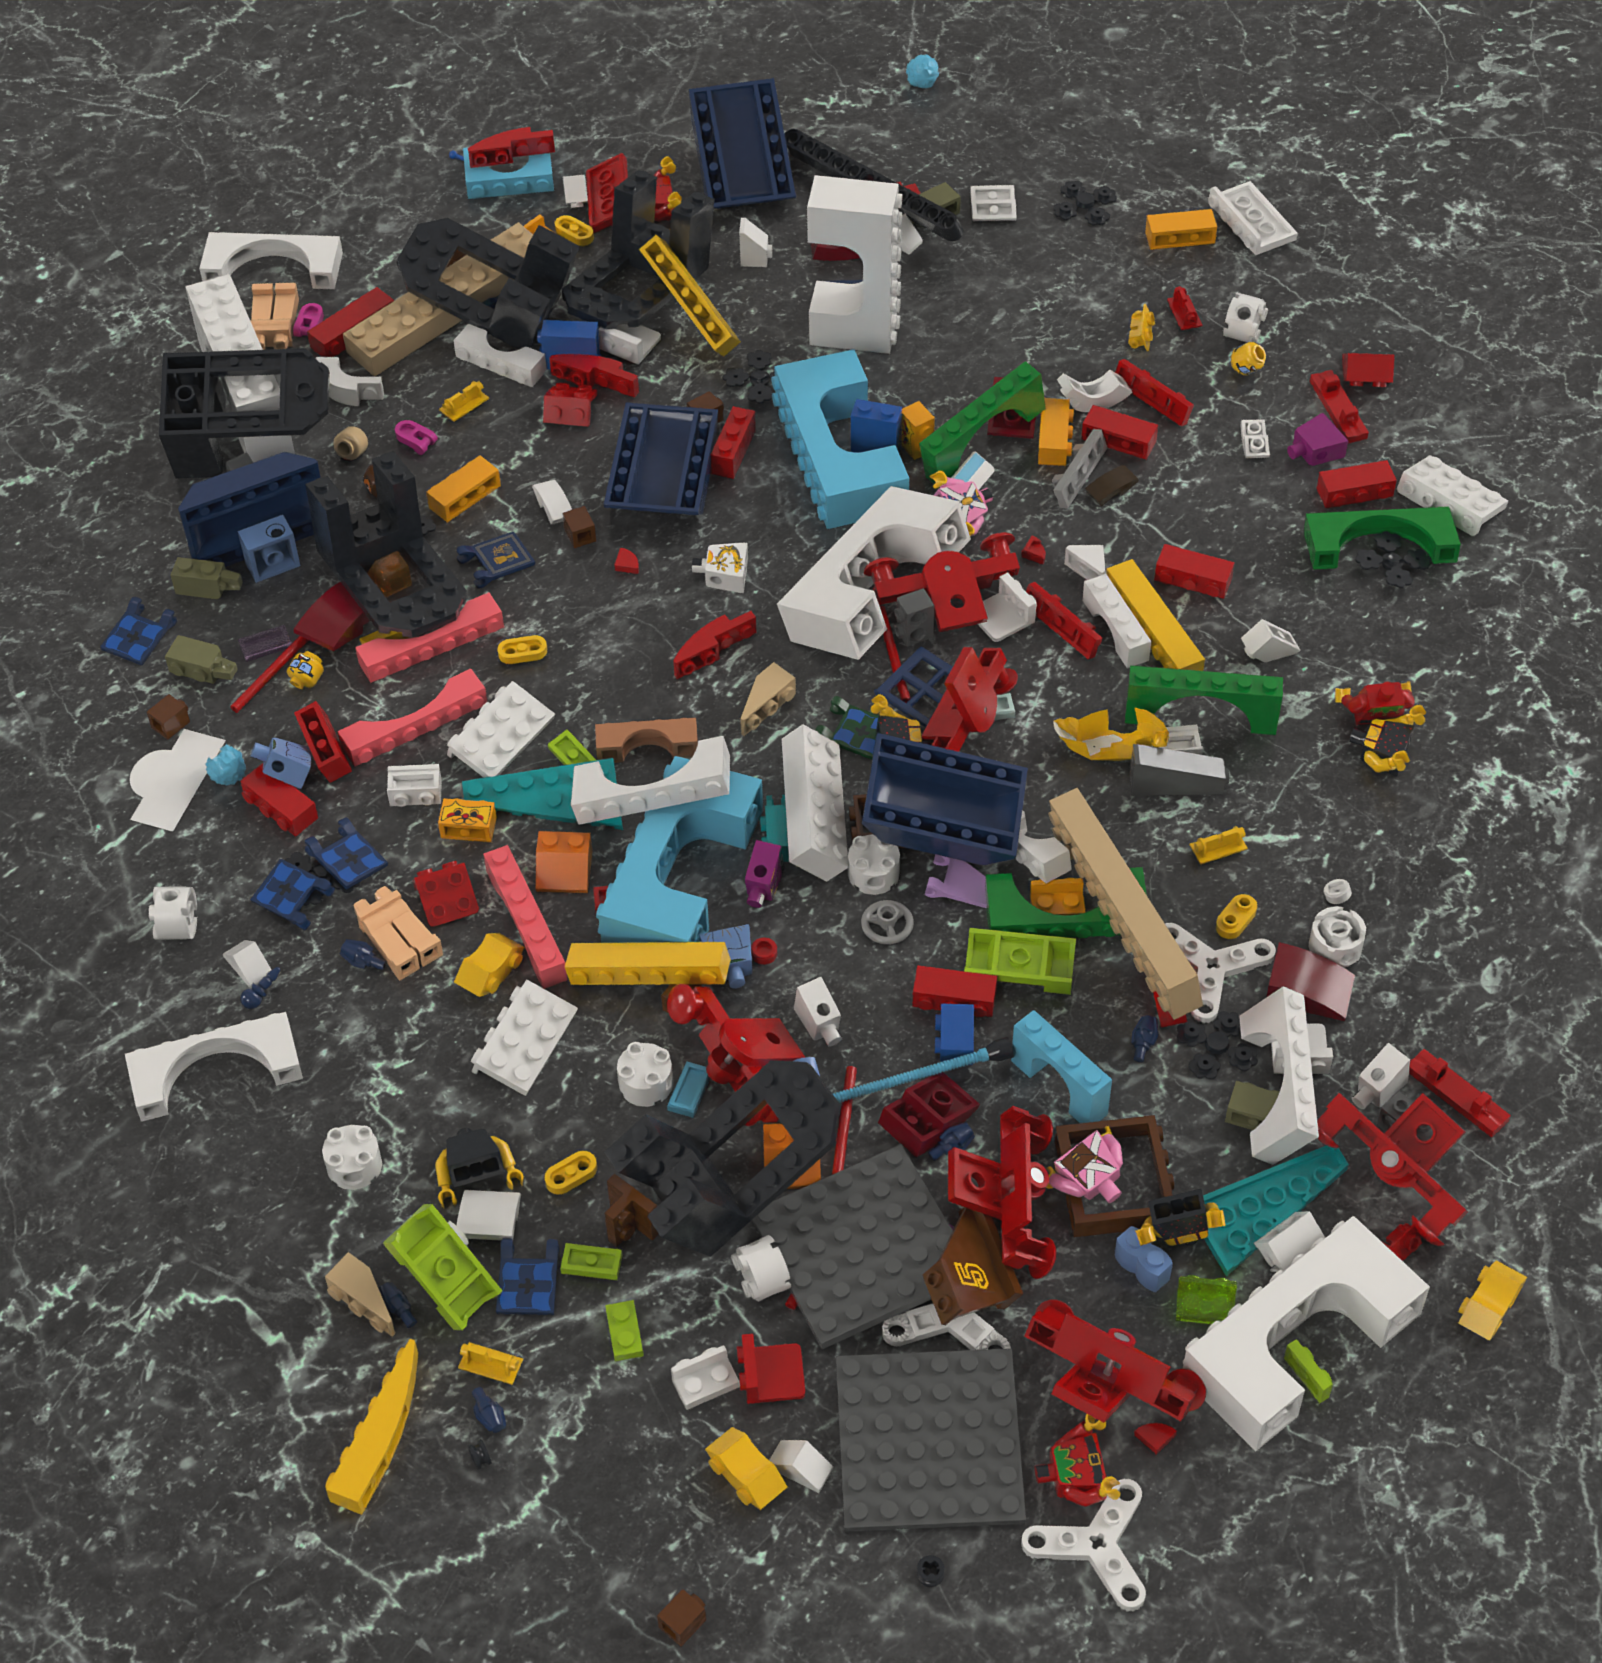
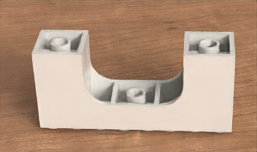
M815 175L807 205L808 243L844 246L855 251L863 262V281L856 284L816 281L809 309V345L890 354L891 346L896 345L897 331L895 329H899L900 316L897 315V312L899 313L901 299L897 298L901 290V282L897 280L900 279L901 265H898L897 261L901 259L902 250L901 247H898L902 237V230L898 228V226H901L902 212L898 210L902 205V194H898L899 184Z
M230 274L185 286L202 352L263 350ZM274 375L220 377L232 412L279 410L280 388ZM291 435L238 437L244 453H248L253 463L282 452L295 454Z
M891 486L777 603L790 641L859 660L887 630L875 592L868 590L874 584L872 577L864 575V568L873 560L883 557L894 558L898 563L917 562L926 564L933 555L939 552H960L971 538L959 501Z
M1352 1216L1346 1222L1340 1221L1336 1224L1328 1237L1325 1239L1320 1237L1316 1240L1308 1253L1305 1255L1301 1253L1296 1256L1291 1262L1290 1267L1284 1272L1282 1270L1276 1272L1268 1285L1264 1288H1256L1249 1296V1300L1243 1305L1240 1303L1235 1305L1229 1311L1228 1317L1222 1322L1219 1320L1215 1321L1208 1328L1207 1334L1202 1338L1196 1337L1190 1341L1185 1348L1186 1354L1183 1360V1369L1195 1372L1202 1379L1206 1387L1205 1401L1257 1451L1298 1417L1305 1389L1272 1358L1268 1351L1311 1315L1320 1311H1336L1344 1314L1381 1348L1421 1315L1430 1286L1357 1218Z

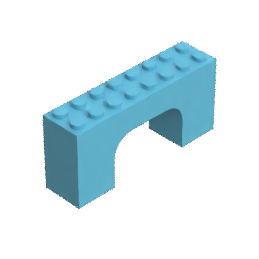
M855 349L774 366L775 376L771 377L775 393H772L773 404L775 407H779L781 423L785 422V433L787 438L792 440L793 454L798 455V466L800 471L804 470L806 487L811 488L813 504L817 503L818 517L820 521L824 520L827 529L856 523L891 486L909 490V476L896 445L860 453L848 452L836 445L827 425L836 420L850 418L856 399L868 401V380Z
M675 756L671 765L666 766L663 778L665 779L673 775L690 760ZM730 771L728 795L645 811L643 823H639L636 828L635 840L633 843L628 844L626 858L617 867L616 879L607 888L606 900L604 904L600 903L598 906L596 918L599 919L598 934H601V943L700 942L699 934L708 933L707 899L670 889L664 886V883L679 851L691 841L708 839L746 850L763 812L762 779Z

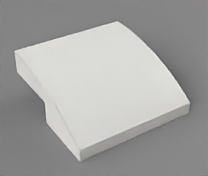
M1014 185L971 186L972 221L1016 220Z
M464 1190L457 1227L464 1233L467 1239L502 1240L503 1238H511L513 1240L521 1194L514 1192Z

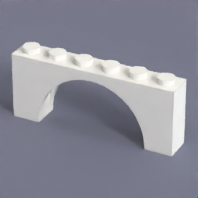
M209 232L199 269L202 281H206L227 274L231 275L238 267L256 258L284 256L295 259L308 268L313 289H335L343 252L340 236Z
M724 736L698 741L693 757L683 768L663 780L647 785L625 786L613 783L605 778L599 761L574 766L571 807L578 824L728 795L730 785V754Z
M1284 986L1239 1016L1241 1039L1260 1047L1278 1041L1284 1056V1077L1278 1098L1263 1122L1250 1132L1252 1157L1272 1165L1319 1137L1304 995Z
M286 1012L270 1014L264 1018L252 1021L247 1020L241 1024L217 1028L207 1033L194 1034L184 1039L168 1041L157 1046L126 1053L125 1057L133 1096L141 1122L168 1115V1097L177 1077L195 1061L212 1054L231 1052L250 1056L261 1062L270 1071L276 1086L303 1079Z

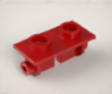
M1181 286L1176 287L1173 297L1167 298V302L1180 330L1202 327L1203 324L1189 295H1187L1186 289Z
M1408 1223L1404 1225L1399 1224L1386 1237V1242L1391 1245L1382 1242L1402 1261L1422 1244L1420 1234L1417 1232L1415 1225L1412 1224L1410 1226Z

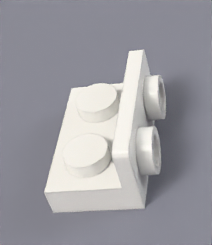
M725 1346L709 1348L702 1355L693 1359L681 1360L671 1368L672 1382L686 1410L740 1387V1381L728 1360Z

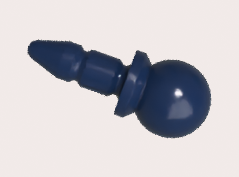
M280 967L269 971L260 980L258 985L252 983V988L245 989L242 992L240 1001L245 1008L254 1009L261 1004L262 997L267 996L264 990H267L272 982L277 979L281 970Z

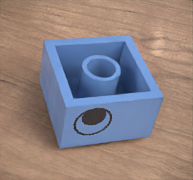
M283 515L238 531L245 564L256 583L300 566L294 534Z

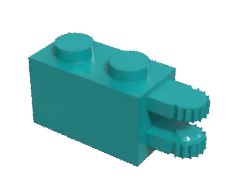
M767 795L765 816H760L761 832L766 831V837H762V841L780 845L782 847L783 860L786 862L789 861L785 795H782L781 805H774L772 795Z

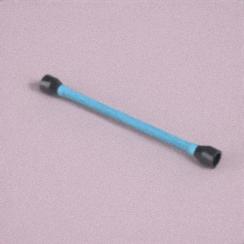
M1004 1037L994 1040L985 1048L978 1049L977 1052L970 1053V1055H963L960 1058L957 1057L950 1059V1061L940 1062V1064L930 1065V1067H921L910 1072L907 1071L900 1075L890 1076V1078L880 1079V1081L877 1080L876 1082L873 1081V1083L863 1084V1086H856L853 1089H846L843 1092H836L833 1095L841 1103L844 1100L858 1098L861 1095H868L871 1092H878L881 1089L885 1090L888 1087H895L898 1084H905L908 1081H915L918 1078L922 1079L925 1076L928 1077V1075L932 1076L935 1073L938 1074V1072L942 1073L948 1071V1069L964 1067L978 1061H1004L1014 1058L1013 1048L1009 1038Z

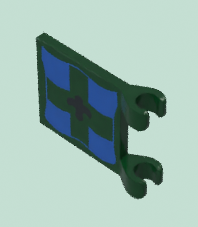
M834 696L831 700L830 711L844 716L834 733L824 725H818L815 731L839 744L840 748L872 760L879 716L850 705L839 696Z

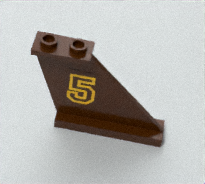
M966 1207L958 1212L960 1218L938 1261L922 1275L941 1325H947L955 1318L995 1305L997 1309L1005 1310L1023 1295L1013 1267L1002 1264V1240L993 1218Z

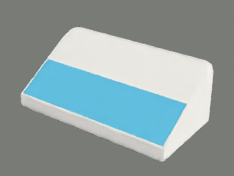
M975 451L971 453L951 478L960 479L964 482L972 481L979 490L995 469Z

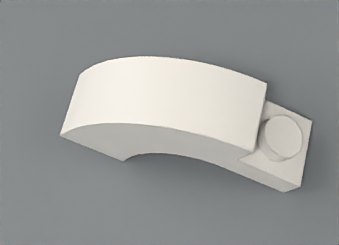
M316 357V360L329 368V397L333 400L351 406H360V400H383L384 389L381 377L350 376L341 371L339 357Z
M1110 369L1102 377L1087 383L1078 382L1064 373L1057 379L1062 387L1060 389L1062 394L1067 399H1070L1073 409L1081 412H1089L1092 405L1106 409L1123 401L1132 393L1124 378Z

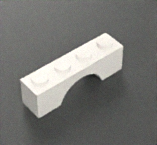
M468 324L454 339L456 357L498 373L501 376L513 379L521 384L533 387L547 371L544 353L526 346L512 352L496 350L489 345L488 332L471 324Z
M1107 574L1084 581L1082 601L1093 617L1101 615L1107 622L1114 639L1115 650L1126 668L1149 661L1151 640Z
M1022 810L1016 860L1020 864L1023 863L1035 877L1038 876L1045 883L1071 871L1069 849L1055 837L1034 839L1024 835L1027 832L1025 812Z

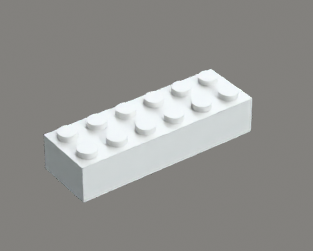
M802 724L782 738L789 862L827 882L849 868L840 748L836 742Z

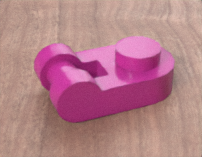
M309 303L301 308L293 327V335L295 337L308 336L307 331L323 321V309L319 304Z
M404 420L395 426L397 440L413 448L419 455H423L428 450V446L433 445L438 440L437 435L433 431L414 421Z

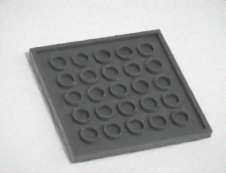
M901 1144L771 1202L752 1219L760 1237L770 1235L774 1239V1242L770 1244L772 1248L778 1247L790 1275V1279L786 1280V1282L791 1284L789 1290L821 1349H825L931 1300L922 1275L938 1261L953 1232Z
M1012 1348L836 1356L845 1532L1026 1524Z

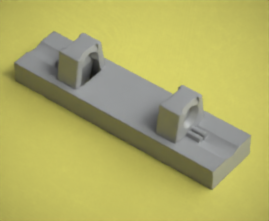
M1093 429L1084 444H1075L1072 449L1075 458L1064 474H1056L1052 479L1053 491L1058 499L1060 508H1069L1105 453L1107 445L1102 430Z

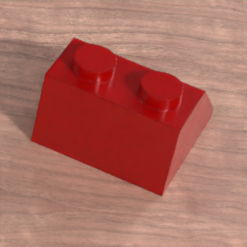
M1342 354L1343 380L1350 381L1349 386H1363L1364 382H1373L1372 387H1386L1387 383H1393L1395 355Z

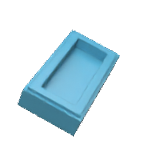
M686 1061L667 1105L668 1111L694 1118L710 1080L705 1066Z

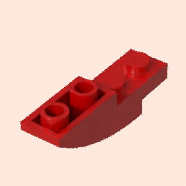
M530 127L518 128L493 135L468 148L470 168L513 163V157L555 152L553 130L531 132Z
M587 354L551 355L549 358L551 375L577 385H590L592 387L596 383L602 387H607L634 398L639 393L638 375L624 371L622 362Z
M749 611L732 620H729L724 614L697 631L682 646L673 660L676 679L689 675L706 665L713 664L720 659L719 650L728 648L732 644L757 633L756 616L753 612Z

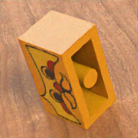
M920 401L902 409V447L914 460L922 457L919 443L932 434L935 428V417Z
M444 798L438 821L441 838L492 842L497 819L494 802Z

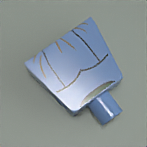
M272 738L269 747L255 742L250 755L252 758L263 761V773L302 789L311 766V751L309 747L279 738Z
M749 924L699 934L700 942H725L731 959L726 980L729 981L731 988L742 987L745 984L744 976L752 974Z

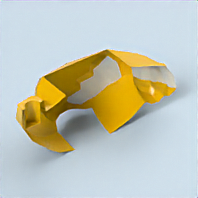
M1135 708L1138 722L1137 730L1126 734L1108 730V709L1089 714L1079 720L1074 717L1054 720V729L1068 748L1090 760H1129L1132 757L1133 744L1152 745L1159 748L1167 746L1169 741V732L1165 724L1154 714L1144 709Z

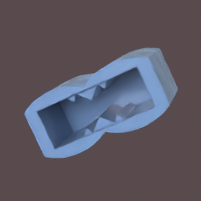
M1130 1226L1117 1238L1115 1258L1124 1269L1135 1273L1136 1278L1145 1288L1157 1292L1170 1280L1172 1260L1164 1250L1151 1243L1140 1246L1135 1232L1139 1229Z

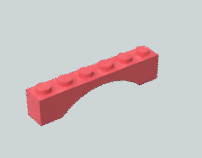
M490 592L467 601L456 621L448 623L431 633L408 639L377 638L355 647L358 663L370 683L504 628L502 611Z
M472 669L466 670L449 678L443 690L434 700L412 714L388 721H358L339 730L340 745L354 767L370 761L374 757L391 751L397 746L412 741L418 736L433 731L439 726L456 720L460 716L481 708L487 702L485 687Z
M506 845L484 853L486 872L495 891L504 901L514 920L541 987L546 989L567 981L565 961L509 846Z

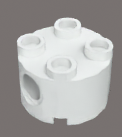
M1236 292V297H1233L1226 315L1225 323L1229 326L1228 329L1224 328L1223 336L1244 342L1257 343L1261 332L1258 329L1260 322L1265 321L1268 308H1265L1266 302L1263 299Z
M874 834L855 837L848 852V877L850 883L853 886L855 884L859 887V891L865 894L877 895L889 891L890 886L894 883L896 885L899 880L900 852L898 846L881 842Z
M154 887L153 899L155 903L149 906V919L155 923L153 926V938L155 940L193 939L197 926V917H194V910H197L194 888Z
M1335 906L1322 910L1317 914L1312 924L1309 938L1310 951L1342 967L1352 965L1360 959L1365 940L1366 926L1363 919L1352 910L1350 912L1343 911V907Z
M639 1042L629 1044L618 1059L617 1064L620 1091L628 1102L636 1106L655 1105L654 1102L660 1099L662 1102L668 1097L673 1087L672 1063L669 1052L655 1044Z
M347 1125L333 1128L328 1132L322 1153L329 1178L343 1189L356 1190L371 1184V1180L375 1176L377 1178L381 1172L382 1159L377 1139L370 1127Z
M770 1235L762 1237L749 1245L738 1247L736 1253L731 1255L736 1270H741L745 1279L741 1282L745 1295L748 1298L752 1296L758 1302L773 1294L791 1288V1284L786 1282V1280L790 1279L785 1260L778 1247L772 1248L770 1245L774 1242Z

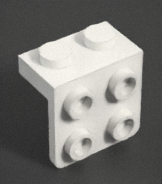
M628 324L618 325L616 329H604L602 327L598 329L601 350L638 365L661 339L659 332L642 325L628 328Z
M1008 573L1000 576L999 593L983 601L988 620L985 623L978 624L994 642H999L1035 623L1037 608L1035 598L1027 594L1018 580H1014Z
M1307 1024L1312 1074H1329L1333 1052L1332 1048H1327L1325 1026L1322 1024ZM1278 1041L1272 1042L1274 1074H1284L1282 1048Z

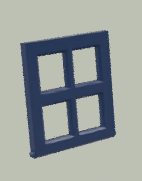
M921 646L878 689H875L874 693L885 696L889 704L913 720H917L926 728L931 717H926L914 709L913 706L924 695L939 703L943 694L934 689L933 686L944 675L948 676L953 667ZM921 660L939 670L927 683L910 673ZM902 679L919 690L907 703L890 693Z

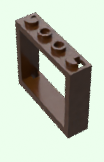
M1155 1115L1055 1127L1054 1142L1058 1159L1071 1150V1143L1082 1142L1096 1130L1102 1135L1106 1133V1126H1109L1115 1138L1148 1135L1161 1196L1163 1198L1173 1195L1174 1178L1172 1173L1167 1172L1166 1166L1169 1165L1167 1149H1162L1163 1130L1161 1125L1157 1126ZM1065 1193L1073 1237L1125 1232L1130 1226L1141 1229L1144 1221L1151 1217L1150 1208L1085 1215L1082 1198Z

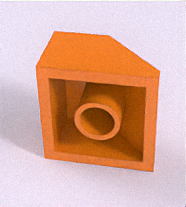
M538 832L536 892L588 893L593 852L590 833Z
M763 1124L764 1167L794 1141L783 1124ZM820 1159L787 1189H802L820 1181Z

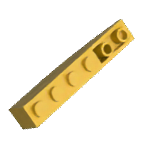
M409 1339L405 1348L401 1347L398 1351L394 1368L384 1376L382 1389L378 1397L374 1396L368 1407V1415L364 1422L360 1421L357 1425L353 1442L350 1447L347 1446L343 1450L338 1469L329 1475L326 1482V1491L330 1502L361 1515L393 1458L409 1414L418 1362V1350L415 1340Z

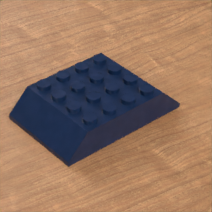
M774 78L689 89L691 121L704 193L706 196L714 199V209L796 198Z
M626 402L605 495L604 508L689 515L703 514L711 474V452L716 444L718 409Z
M282 452L193 484L178 508L191 559L222 562L225 567L243 561L244 556L238 531L283 515L294 534L295 541L314 535L305 484L321 478L317 460Z
M877 733L862 824L881 842L970 863L988 865L1015 859L1028 768Z

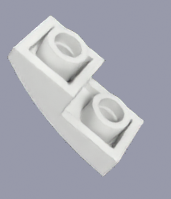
M1241 420L1240 428L1245 458H1269L1268 435H1266L1265 420Z
M555 480L533 485L532 488L540 508L544 507L550 524L563 522V512L570 511L572 508L559 484Z

